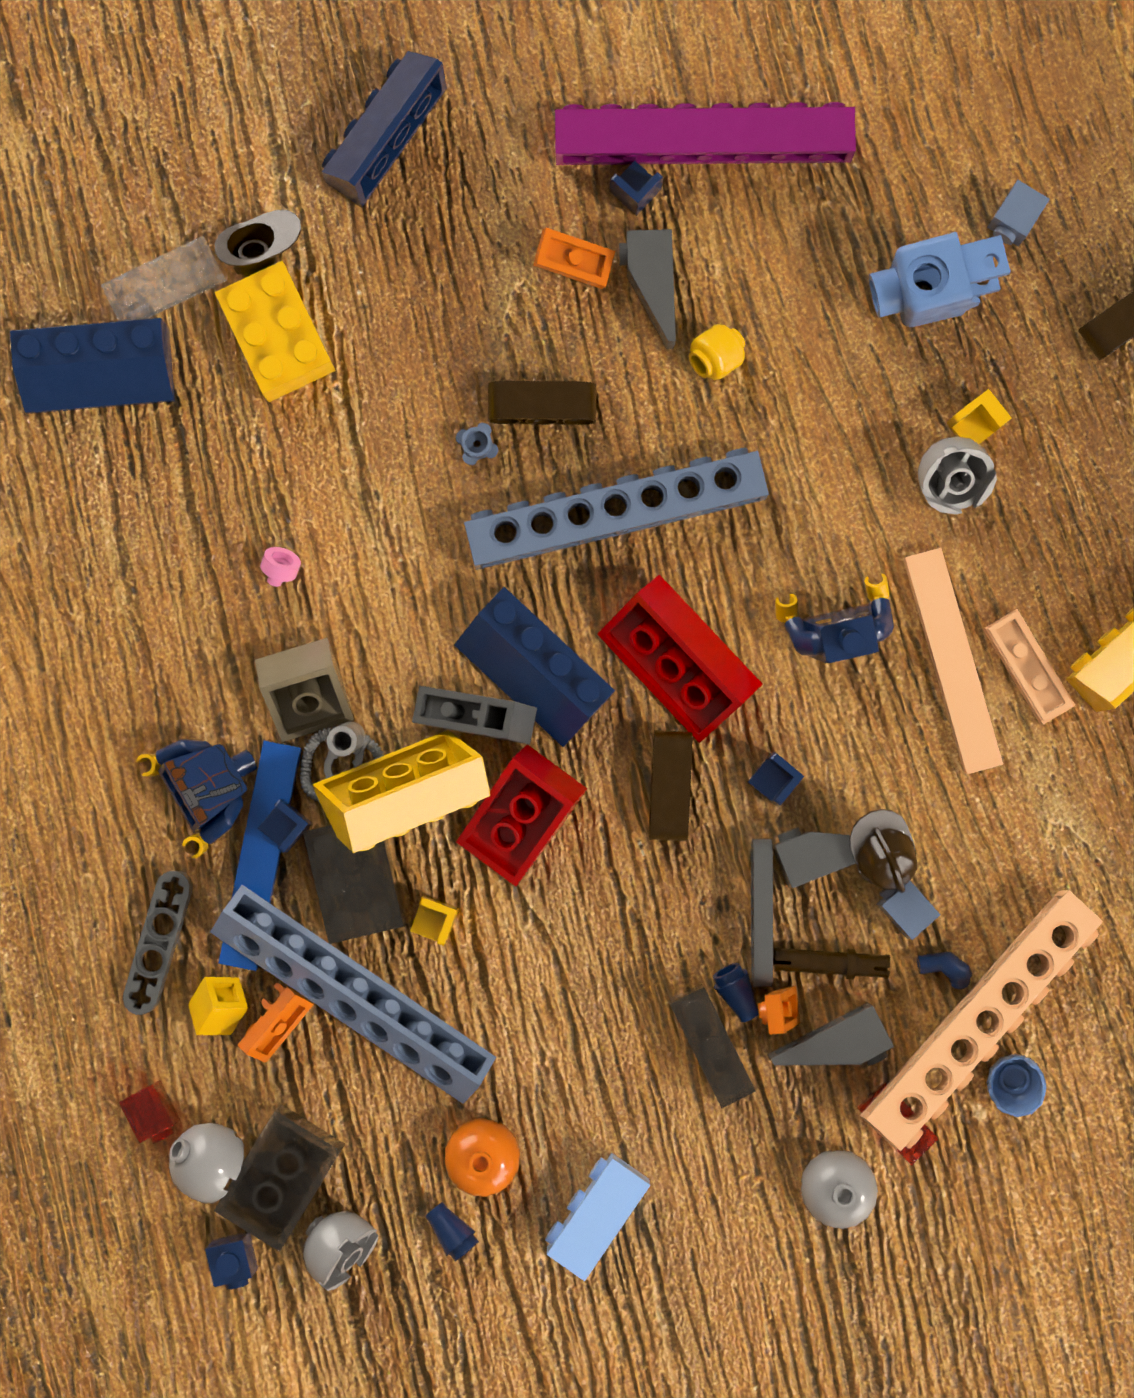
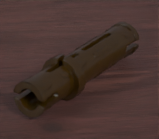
M775 947L774 972L787 971L845 975L846 979L854 980L855 976L889 978V954L856 953L855 949H847L845 953Z

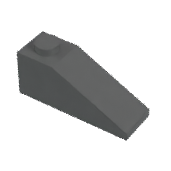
M672 229L629 230L626 233V243H619V265L627 266V278L665 348L674 349L676 333Z
M419 686L412 722L530 745L537 707L515 701Z
M798 827L779 834L780 842L772 845L789 888H795L856 863L850 848V835L808 831L801 833Z
M867 1002L767 1055L774 1066L860 1065L864 1062L870 1066L888 1057L886 1051L893 1048L894 1045L873 1005Z

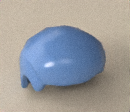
M1011 1054L1000 1057L990 1067L987 1088L992 1101L999 1111L1014 1117H1021L1032 1114L1043 1104L1046 1093V1081L1043 1072L1035 1061L1027 1058L1025 1055Z

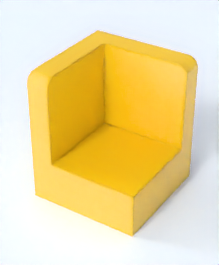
M987 389L956 413L947 424L957 437L970 438L980 444L1004 426L1012 417L993 393Z
M423 895L420 898L419 908L410 932L437 941V944L444 946L448 940L459 908Z
M204 977L188 1004L196 1035H231L248 1009L239 977Z

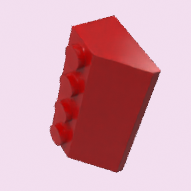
M660 574L638 591L597 633L688 732H692V736L699 743L763 685Z

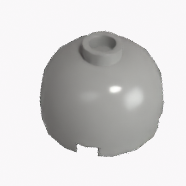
M953 436L939 440L932 444L924 453L918 467L920 489L929 505L941 513L955 515L962 513L961 509L971 505L974 508L978 507L991 495L997 481L994 463L987 451L970 438Z
M203 1123L194 1125L182 1133L172 1144L169 1152V1173L177 1189L191 1199L204 1204L215 1203L222 1199L228 1193L223 1188L229 1179L236 1181L244 1159V1144L242 1139L235 1136L237 1132L223 1125Z
M830 1150L822 1152L810 1160L802 1173L801 1195L803 1203L813 1218L826 1226L840 1229L857 1226L868 1218L876 1205L878 1188L875 1174L864 1159L851 1151Z
M348 1211L332 1213L325 1218L322 1216L316 1218L306 1230L308 1238L304 1244L303 1252L306 1270L327 1291L338 1288L351 1277L346 1272L355 1263L361 1267L367 1260L378 1241L379 1235L376 1233L377 1230L356 1213Z

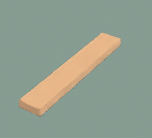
M942 548L905 557L903 559L964 775L1003 765Z

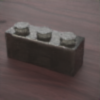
M699 984L669 999L668 1002L721 1108L756 1092L704 986Z

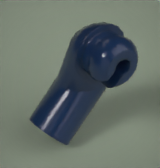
M946 951L918 955L916 957L919 974L942 972L949 978L953 988L962 990L969 986L970 978L972 977L969 965L953 953Z

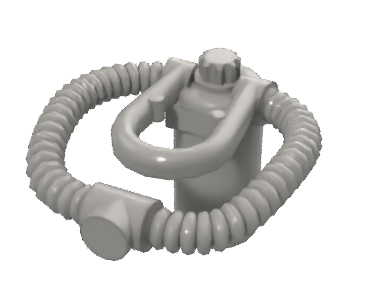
M348 721L339 726H334L332 729L327 728L326 730L324 728L323 731L319 730L318 733L316 732L314 736H311V739L308 740L309 743H306L305 751H303L304 755H302L303 759L301 760L300 775L302 776H300V783L303 784L301 788L304 789V793H307V796H310L314 801L319 802L311 782L310 775L312 773L310 771L312 770L311 764L312 756H314L313 753H315L314 750H316L320 742L326 739L329 749L324 763L326 778L335 776L332 772V764L338 756L344 757L351 753L356 754L355 760L352 761L354 767L362 765L366 747L373 754L374 759L384 756L382 755L384 752L381 750V747L374 740H371L370 735L365 734L360 724Z

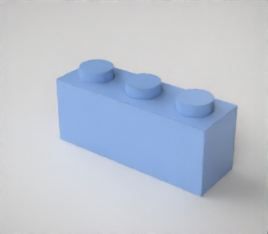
M613 1153L610 1154L607 1160L601 1157L588 1176L593 1180L586 1191L583 1192L579 1189L567 1206V1209L571 1211L563 1224L557 1221L545 1238V1241L549 1243L547 1255L583 1281L592 1272L650 1187L649 1178Z

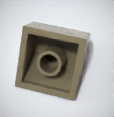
M328 638L255 659L259 688L282 742L354 720L341 673Z

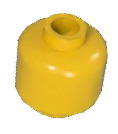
M716 324L710 327L691 342L689 361L692 368L702 378L722 379L742 365L745 358L744 338L738 330L730 329L726 325Z

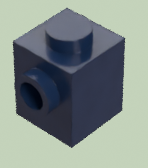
M250 1231L214 1239L205 1249L214 1287L225 1285L226 1290L243 1287L249 1284L248 1279L252 1278L258 1269Z

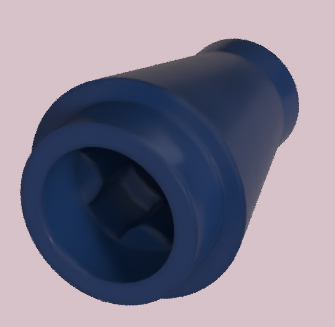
M733 963L725 966L713 975L715 981L714 989L734 1011L740 1022H747L759 1015L747 969H742L739 963Z
M443 1202L425 1216L446 1257L450 1255L455 1262L479 1243L473 1235L476 1231L448 1209Z

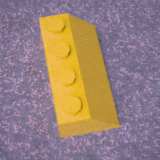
M1134 607L1125 615L1128 622L1119 630L1115 627L1111 628L1097 641L1101 647L1091 656L1087 652L1084 653L1070 666L1074 672L1066 680L1095 712L1116 709L1134 692Z
M449 730L313 784L314 791L337 838L352 853L369 850L375 844L391 837L403 836L410 829L427 822H436L448 813L460 808L472 807L479 800L490 796L483 757Z

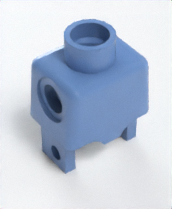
M952 232L898 248L890 269L869 274V286L875 311L879 318L900 313L901 321L906 327H915L964 315L967 310L979 305V296L1000 291L998 277L1009 275L1011 271L1001 235L960 245L957 232ZM993 257H995L998 261L997 267H995ZM988 280L986 285L977 284L978 282ZM915 283H925L931 290L920 289Z

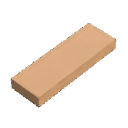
M1018 609L1013 610L983 628L1040 725H1044L1075 706Z

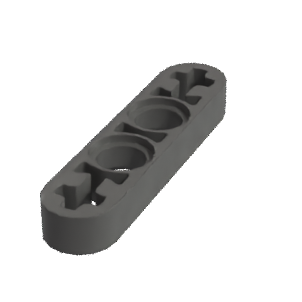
M752 839L751 841L752 987H772L773 847L771 839Z
M174 870L164 873L159 877L154 889L123 993L124 1006L135 1015L151 1012L157 1007L161 999L193 890L191 878L182 871ZM175 877L179 878V885L184 887L183 893L175 894L172 905H180L178 912L171 907L158 906L160 900L164 903L168 902L170 890L165 888L166 882H173ZM160 913L170 915L174 922L172 931L167 935L157 933L153 926L155 917ZM148 950H156L162 955L163 963L157 971H149L143 965V956ZM138 973L145 978L158 979L157 984L153 982L148 983L146 995L151 997V1001L142 1004L141 1007L137 1006L138 999L132 997L133 992H138L143 987L144 979L137 980Z

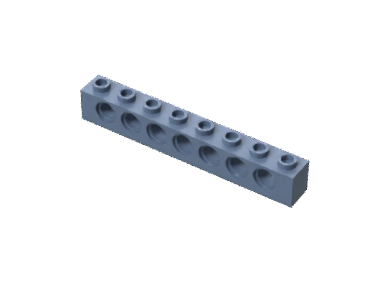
M739 448L725 453V459L713 462L711 457H702L690 461V467L675 470L674 465L665 466L653 470L654 476L639 479L638 474H633L617 479V485L606 488L602 487V483H596L580 488L581 494L566 497L565 492H559L543 497L544 503L532 506L529 505V501H521L508 505L507 512L493 515L492 510H484L470 515L471 520L464 522L475 569L492 567L766 500L769 492L759 452L748 453L747 448ZM720 472H727L732 475L735 484L730 489H721L716 485L714 476ZM683 481H691L696 484L698 495L693 498H684L678 492V485ZM650 489L656 490L662 497V503L657 507H648L641 500L642 493ZM612 498H617L624 502L626 510L620 516H611L604 508L605 503ZM575 507H582L588 511L590 518L583 525H575L568 519V513ZM539 516L550 518L553 522L552 529L546 534L536 533L531 527L535 518ZM502 525H510L517 532L514 540L509 543L499 542L495 538L496 530Z
M244 885L240 886L210 931L217 938L462 1104L478 1089L496 1059V1056Z

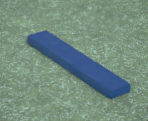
M263 741L232 897L240 886L244 885L271 904L281 850L258 827L276 807L274 804L279 799H285L291 804L302 751L300 747ZM225 942L222 943L218 964L253 971L258 969L256 963Z

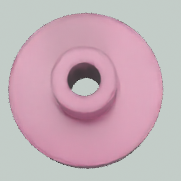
M271 547L265 551L260 568L268 576L267 582L274 587H279L282 582H289L296 578L301 561L290 550L281 547Z

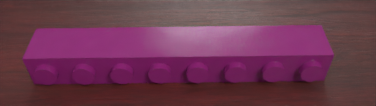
M796 102L787 104L786 107L772 108L767 103H754L749 105L748 108H734L729 103L714 104L711 108H696V105L689 103L678 104L674 108H659L656 104H642L637 106V109H622V106L617 104L602 105L600 109H585L582 105L570 104L564 106L563 109H555L556 165L632 164L634 160L638 164L851 163L856 152L855 107H845V104L840 102L826 103L823 107H808L806 103Z

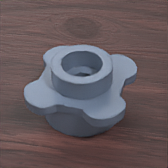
M480 423L477 427H472L468 430L462 429L457 433L456 441L462 446L464 452L462 458L466 464L475 465L479 459L485 457L492 459L496 457L498 447L492 442L490 436L492 430L488 424ZM479 441L481 445L474 447L473 443Z

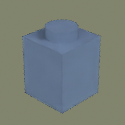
M1017 180L987 228L994 231V237L1001 235L1003 243L1008 245L1015 244L1019 247L1050 199Z
M911 881L905 884V892L900 893L897 889H883L879 893L882 899L876 904L899 931L910 940L917 937L941 915Z

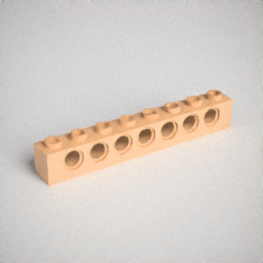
M1070 890L1058 891L859 1116L894 1148L901 1151L905 1146L909 1149L915 1145L923 1135L921 1130L923 1125L930 1118L935 1120L946 1110L949 1105L946 1099L955 1089L960 1091L969 1084L974 1077L971 1071L981 1060L983 1062L988 1061L999 1048L997 1042L1005 1032L1010 1034L1020 1026L1024 1020V1016L1021 1014L1030 1004H1038L1049 992L1047 985L1056 975L1061 977L1071 968L1074 963L1072 956L1080 947L1085 949L1095 941L1099 935L1096 929L1103 921ZM1057 926H1060L1066 934L1065 942L1060 947H1057L1052 940V932ZM1033 954L1037 955L1041 961V969L1035 975H1032L1027 969V960ZM1011 982L1016 988V997L1011 1003L1007 1004L1002 998V989L1005 984ZM986 1010L990 1014L992 1022L988 1030L981 1032L977 1027L976 1019L981 1012ZM962 1039L966 1044L967 1051L962 1059L955 1060L951 1054V1047L955 1041ZM938 1068L942 1076L941 1082L936 1088L930 1089L926 1084V1074L929 1070ZM913 1097L916 1101V1110L913 1115L903 1117L900 1112V1104L905 1098Z

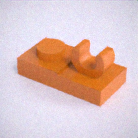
M546 227L542 230L533 266L603 289L607 285L615 251Z
M275 983L274 988L278 990L280 996L274 1003L265 998L262 999L261 1004L268 1011L263 1016L261 1015L247 1029L245 1036L237 1045L246 1055L264 1063L271 1058L314 1005L312 1001L299 992L279 983Z
M796 985L784 986L776 991H772L764 996L765 1000L757 1003L759 1019H762L764 1025H768L769 1035L786 1033L801 1023Z

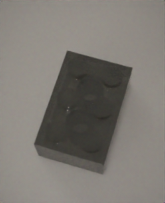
M331 825L303 832L329 944L403 927L407 924L387 839L375 844L369 850L352 853L337 838Z
M281 1104L267 1122L244 1160L236 1181L232 1180L226 1190L228 1193L220 1200L214 1212L280 1252L345 1146V1143Z

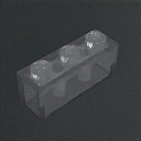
M201 236L101 284V287L116 318L119 321L148 319L227 280L205 237Z

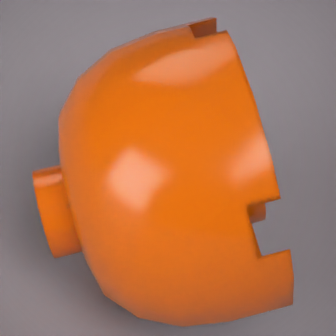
M476 1118L464 1122L452 1133L445 1148L444 1163L449 1178L458 1189L471 1196L487 1197L501 1192L512 1183L519 1169L520 1149L516 1137L506 1125L494 1120H487V1118Z

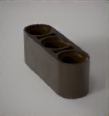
M1134 291L1078 330L1099 361L1134 338Z
M582 381L488 383V422L529 425L596 423V384Z
M654 730L649 840H688L692 732Z

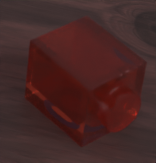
M161 1080L119 1102L139 1144L149 1138L155 1144L174 1134L171 1127L180 1121Z

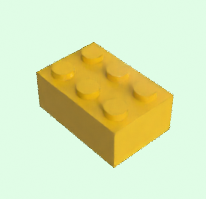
M283 260L214 292L259 388L268 402L336 371Z

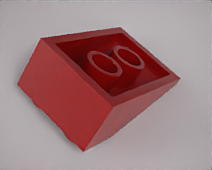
M527 744L511 759L490 790V796L484 799L456 843L517 887L588 788Z

